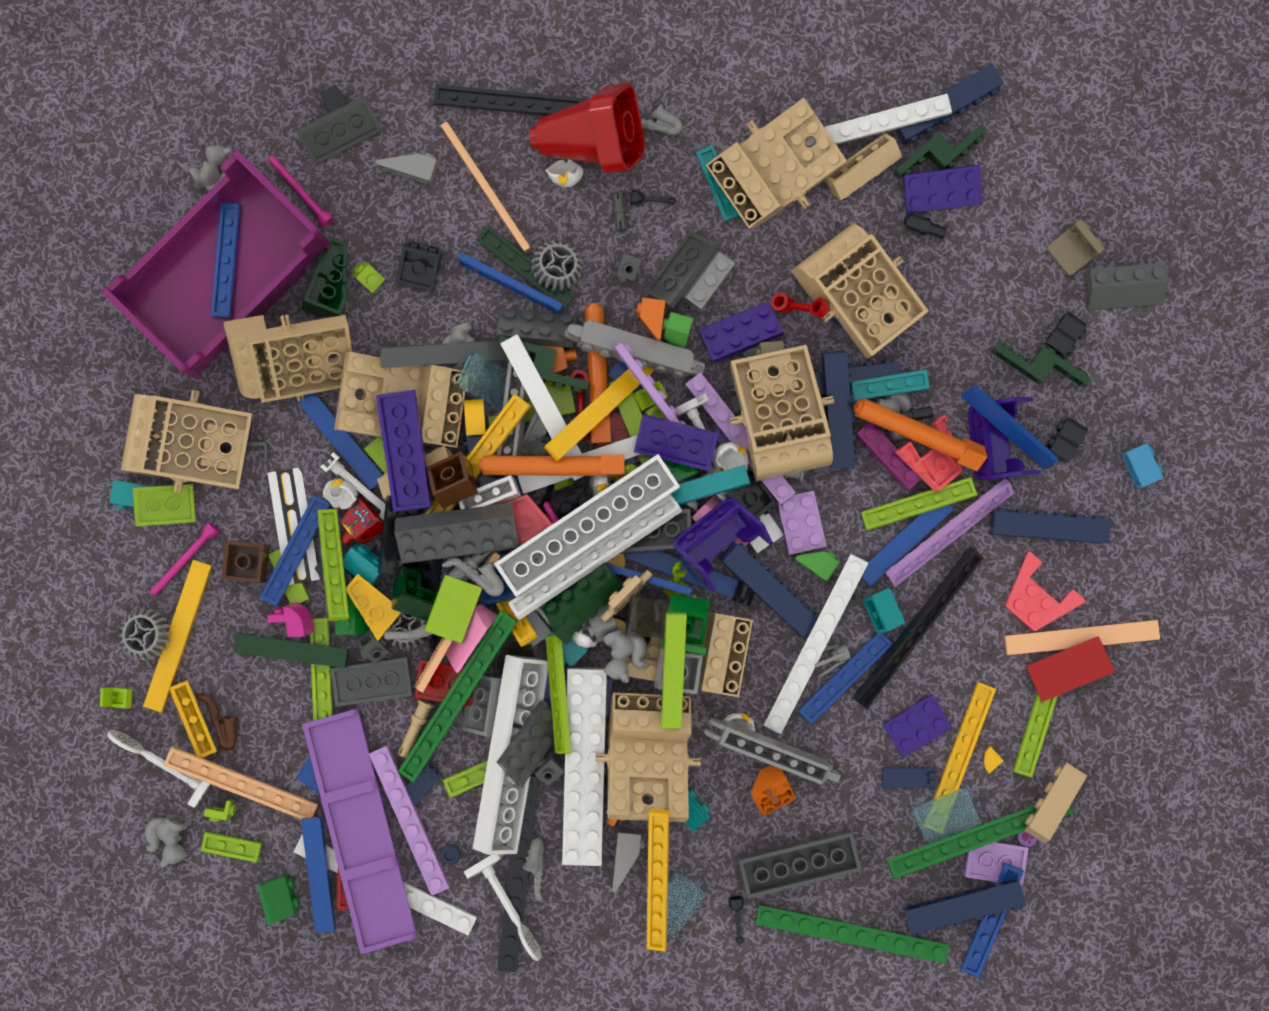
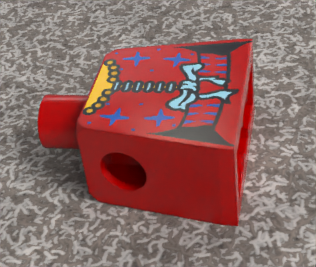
M358 497L341 520V524L347 531L340 539L347 546L353 540L366 544L382 532L384 521L368 502Z

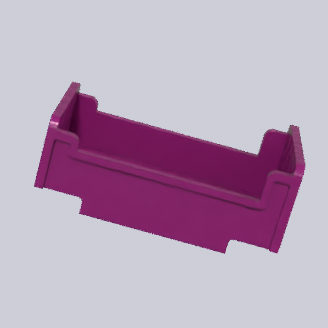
M237 149L231 153L232 155L220 167L225 176L124 276L119 275L107 287L105 286L101 290V293L180 371L197 380L202 376L200 372L220 352H226L229 349L223 322L263 315L306 272L304 270L305 267L324 248L329 249L332 246L322 232ZM221 203L242 205L231 318L210 316Z

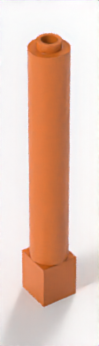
M599 303L588 304V307L585 308V322L590 320L604 324V308ZM594 351L587 352L590 404L608 388L607 358ZM610 413L591 430L593 446L612 443Z
M865 398L855 403V416L951 456L957 460L958 464L978 471L987 459L985 446L967 438L960 440Z
M624 455L563 456L558 462L552 456H483V460L479 459V471H483V475L600 476L623 478Z

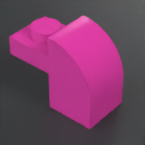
M292 602L284 607L274 609L273 613L267 615L268 623L285 622L287 637H305L314 632L312 616L309 610L300 603Z

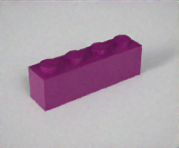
M868 422L856 433V439L905 491L910 490L921 480L896 454L895 451L898 449L876 428L875 424Z

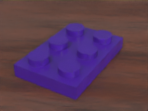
M932 694L882 724L903 758L952 728Z

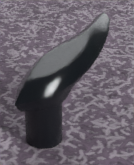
M553 484L548 485L545 495L542 497V503L537 504L544 514L546 511L543 504L551 502L550 493L553 492Z

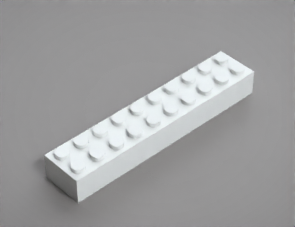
M657 454L494 563L514 595L518 597L679 490L680 486L659 454Z
M506 655L473 843V849L487 855L517 854L530 777L523 787L518 786L496 762L539 701H543L548 676L547 660L515 655Z
M568 667L567 709L571 753L565 754L562 865L601 866L605 762H595V754H605L607 674L604 673V668Z

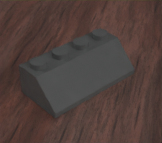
M1167 263L1089 269L1084 273L1087 310L1163 305L1169 282Z

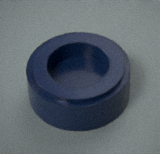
M454 844L444 846L440 854L442 861L449 865L456 863L460 858L459 848Z

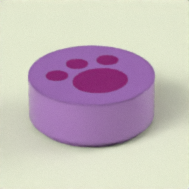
M1026 831L1017 834V840L1023 846H1033L1037 841V838Z

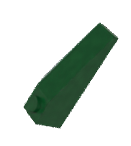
M329 236L328 240L332 246L329 249L324 248L301 306V310L319 317L340 316L347 299V243Z

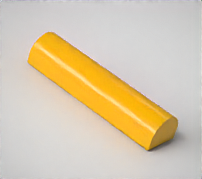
M188 680L169 687L168 689L196 756L203 758L217 752Z

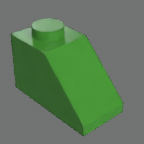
M671 312L669 319L665 318L662 330H665L664 338L671 345L685 349L693 318Z
M829 550L827 553L822 551L794 557L795 561L823 581L829 579L840 563L836 560L838 557Z

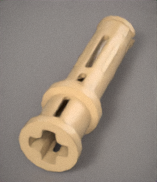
M422 699L418 700V707L415 713L411 715V725L397 753L407 758L415 745L423 725L427 724L430 710L434 708L432 703Z

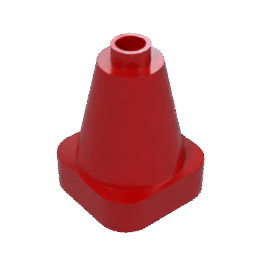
M631 83L607 85L590 99L540 118L537 121L536 127H531L529 132L532 148L540 150L544 157L600 163L603 171L607 174L630 171L643 159L645 153V138L633 85Z

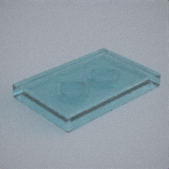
M471 351L455 386L502 410L507 369Z
M966 787L912 809L926 845L981 825Z
M677 869L668 880L667 937L672 941L708 894ZM646 909V911H645V912L643 913V915H642V918L645 919L646 921H647V909Z

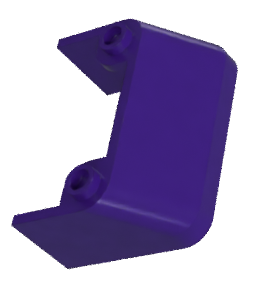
M1010 397L994 401L1015 419L1018 413L1017 404L1033 401V397ZM972 406L969 408L970 440L985 446L987 459L978 471L974 470L977 479L993 480L1041 474V470L1025 471L1023 462L1018 458L1010 459L1008 438Z
M729 498L722 501L674 540V547L694 575L713 592L716 589L709 578L713 572V566L709 562L712 558L737 538L742 542H751L759 536L769 545H772L773 542L764 523L735 499Z

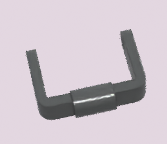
M247 440L246 448L264 446V463L268 464V444L259 442V440Z

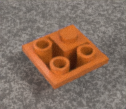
M769 765L759 771L750 794L762 817L773 813L776 809L788 805L796 799L782 769Z

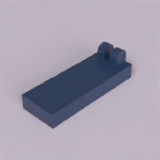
M429 762L414 783L411 781L406 786L414 806L442 776Z
M882 768V787L935 788V768Z

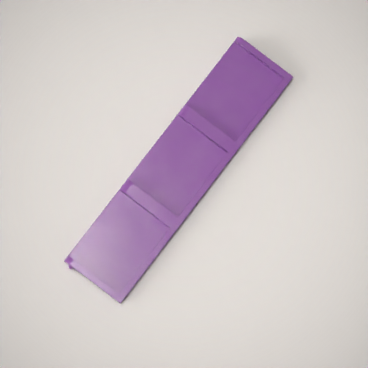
M350 709L347 712L302 724L360 954L405 941H412V939L418 936L376 774L369 756L370 751L359 709Z

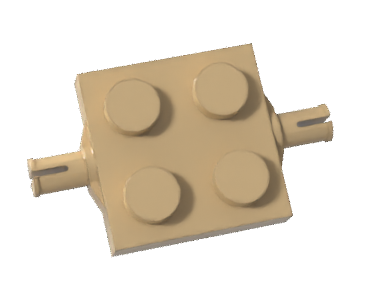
M646 570L640 578L636 575L633 578L629 577L622 585L624 588L619 593L615 591L609 597L608 610L600 618L606 623L613 615H617L643 589L645 582L653 575Z

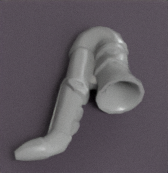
M662 104L652 115V118L657 119L656 122L649 119L648 121L641 119L642 128L675 136L683 130L682 121L677 116L668 113Z
M451 558L442 564V567L456 566L491 596H500L504 592V584L494 570L493 561L478 568L482 572L481 575L478 574L476 569L473 570L471 566L458 558Z
M534 838L530 844V849L527 850L528 857H526L523 869L534 874L533 893L535 899L543 903L544 899L540 889L542 888L541 882L543 881L541 877L544 874L542 872L544 844L541 838Z

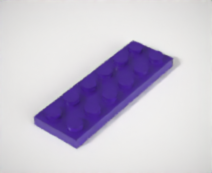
M416 390L376 395L393 512L432 507L433 503Z

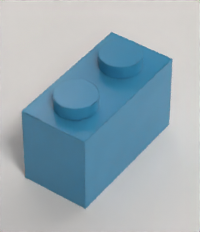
M1148 443L1121 454L1136 488H1143L1163 479V470L1154 459L1155 453L1152 447L1148 446Z

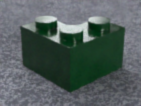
M403 566L399 575L393 580L392 609L427 621L438 592L421 587V572Z

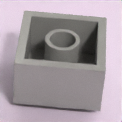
M664 648L659 650L654 687L661 690L663 684ZM685 652L683 693L697 694L703 659L701 654Z

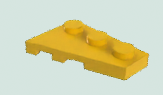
M359 574L346 587L348 595L377 641H379L384 632L391 627L402 612L393 610L392 601Z

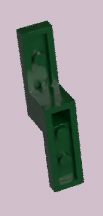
M981 124L955 148L938 132L900 165L893 174L897 179L901 178L903 174H910L913 171L912 167L916 163L918 165L922 164L927 159V156L939 170L951 168L956 163L955 159L959 155L964 157L971 150L969 146L973 143L977 145L985 138L983 134L987 129Z
M500 336L498 344L506 341L509 338ZM522 341L530 356H532V353H536L534 366L544 383L545 380L553 381V386L564 388V385L572 386L571 390L581 393L583 389H588L589 382L552 373L557 350Z
M999 343L991 351V353L1037 384L1044 381L1052 368L1081 387L1087 386L1091 381L1086 371L1080 368L1076 369L1072 366L1070 360L1064 357L1060 358L1056 355V351L1050 347L1043 346L1040 348L1030 363L1027 362L1028 360L1024 356L1014 354L1012 349L1006 344L1001 345Z

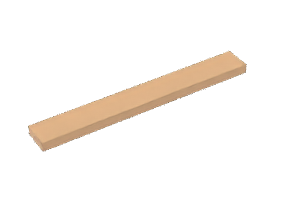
M448 122L441 125L443 132L524 254H528L531 252L529 244Z
M492 551L485 564L492 561L496 563L501 555ZM442 637L415 684L417 690L423 693L453 640Z
M1158 620L1006 635L1004 636L1006 655L1062 650L1099 636L1103 645L1160 639Z
M173 746L170 748L163 766L299 819L313 817L318 807L316 802Z

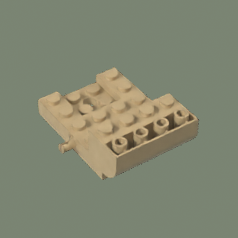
M802 98L763 128L758 129L753 120L749 121L746 125L752 132L751 136L742 144L736 142L706 164V166L747 227L753 229L771 219L795 201H799L803 209L807 208L806 205L809 207L811 204L804 195L849 162L805 98ZM814 137L816 139L814 147L809 148L806 146L807 138Z
M856 224L848 226L791 270L812 301L821 297L829 303V311L826 315L828 317L823 322L826 323L834 316L866 359L873 356L929 312L897 269L903 263V259L900 260L901 257L898 256L892 261L872 234L868 235L863 228ZM885 314L891 316L892 321L890 324L884 321Z
M263 315L223 322L238 388L243 396L252 399L261 398L262 403L297 397L299 402L301 401L300 396L303 400L306 394L340 388L345 353L352 352L346 315L290 324L288 315H285V321L284 315L280 317L282 326L266 329ZM331 354L338 355L336 358H328Z
M807 345L731 361L730 369L741 408V415L730 417L731 426L743 423L748 435L747 449L755 481L831 465L833 462L831 434L823 406L834 404L833 396L821 398ZM775 368L779 374L777 376H770L768 370Z
M346 352L334 430L382 438L376 395L416 390L424 445L457 448L468 372L436 365L381 368L380 357ZM357 389H361L364 392L362 400H358L355 396Z
M191 390L190 401L135 394L120 471L157 478H170L175 481L173 493H177V487L179 486V494H181L182 485L185 482L239 490L252 413L198 403L200 391L197 390L195 398V390ZM223 443H229L232 447V450L227 454L222 453L220 450V446Z
M692 595V596H688V597L696 598L697 596H696V595ZM639 598L632 599L626 634H648L649 642L647 643L646 655L642 659L647 663L644 668L635 667L632 663L631 655L625 659L629 668L628 677L655 681L659 650L664 648L659 646V641L661 638L665 639V616L668 613L669 604ZM709 612L704 644L701 645L706 648V654L703 655L699 690L739 697L753 620Z
M613 693L609 711L608 753L595 754V762H607L608 819L649 821V809L653 808L670 810L669 822H686L688 820V767L701 766V758H689L687 752V741L691 735V696H683L681 728L662 729V695ZM650 796L653 801L652 804H645L642 801V797Z

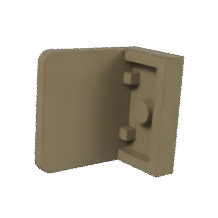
M1079 220L1047 246V251L1068 276L1074 274L1105 250L1103 242L1093 235L1090 226L1082 220Z

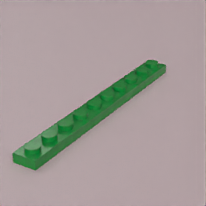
M503 610L499 612L398 770L400 774L413 783L418 779L518 623V620Z
M1034 806L888 859L886 862L893 880L1025 832L1024 830L1027 827V824H1025L1026 819L1030 814L1034 815L1037 809ZM1071 806L1068 808L1064 817L1074 813Z
M763 904L758 905L756 925L946 964L949 943Z

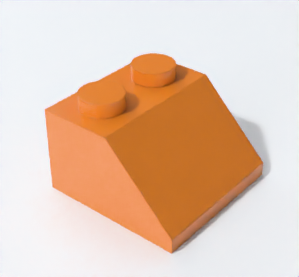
M642 298V303H638L637 318H640V324L652 339L661 341L665 300Z

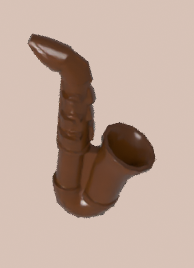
M196 694L199 700L205 701L220 747L226 751L232 750L237 742L236 725L239 718L220 716L217 705L210 695Z

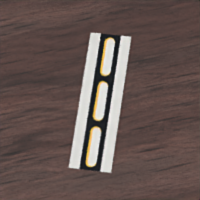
M299 468L268 473L281 556L307 508L303 476ZM313 540L289 585L320 580L319 574L315 570L317 560Z

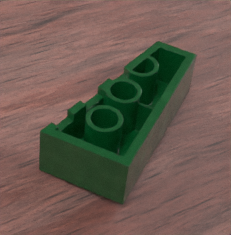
M606 563L599 566L543 607L554 634L566 645L571 641L570 637L576 631L579 633L584 628L582 625L590 617L593 619L597 614L598 608L602 604L606 605L610 601L609 597L615 591L619 592L623 588L617 574Z

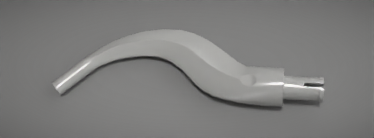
M485 552L483 555L477 553L471 557L466 555L461 561L466 562L473 570L476 569L478 571V565L492 552ZM456 566L448 574V576L468 582L470 579ZM424 624L411 631L384 632V639H416L433 633L424 631L426 626Z

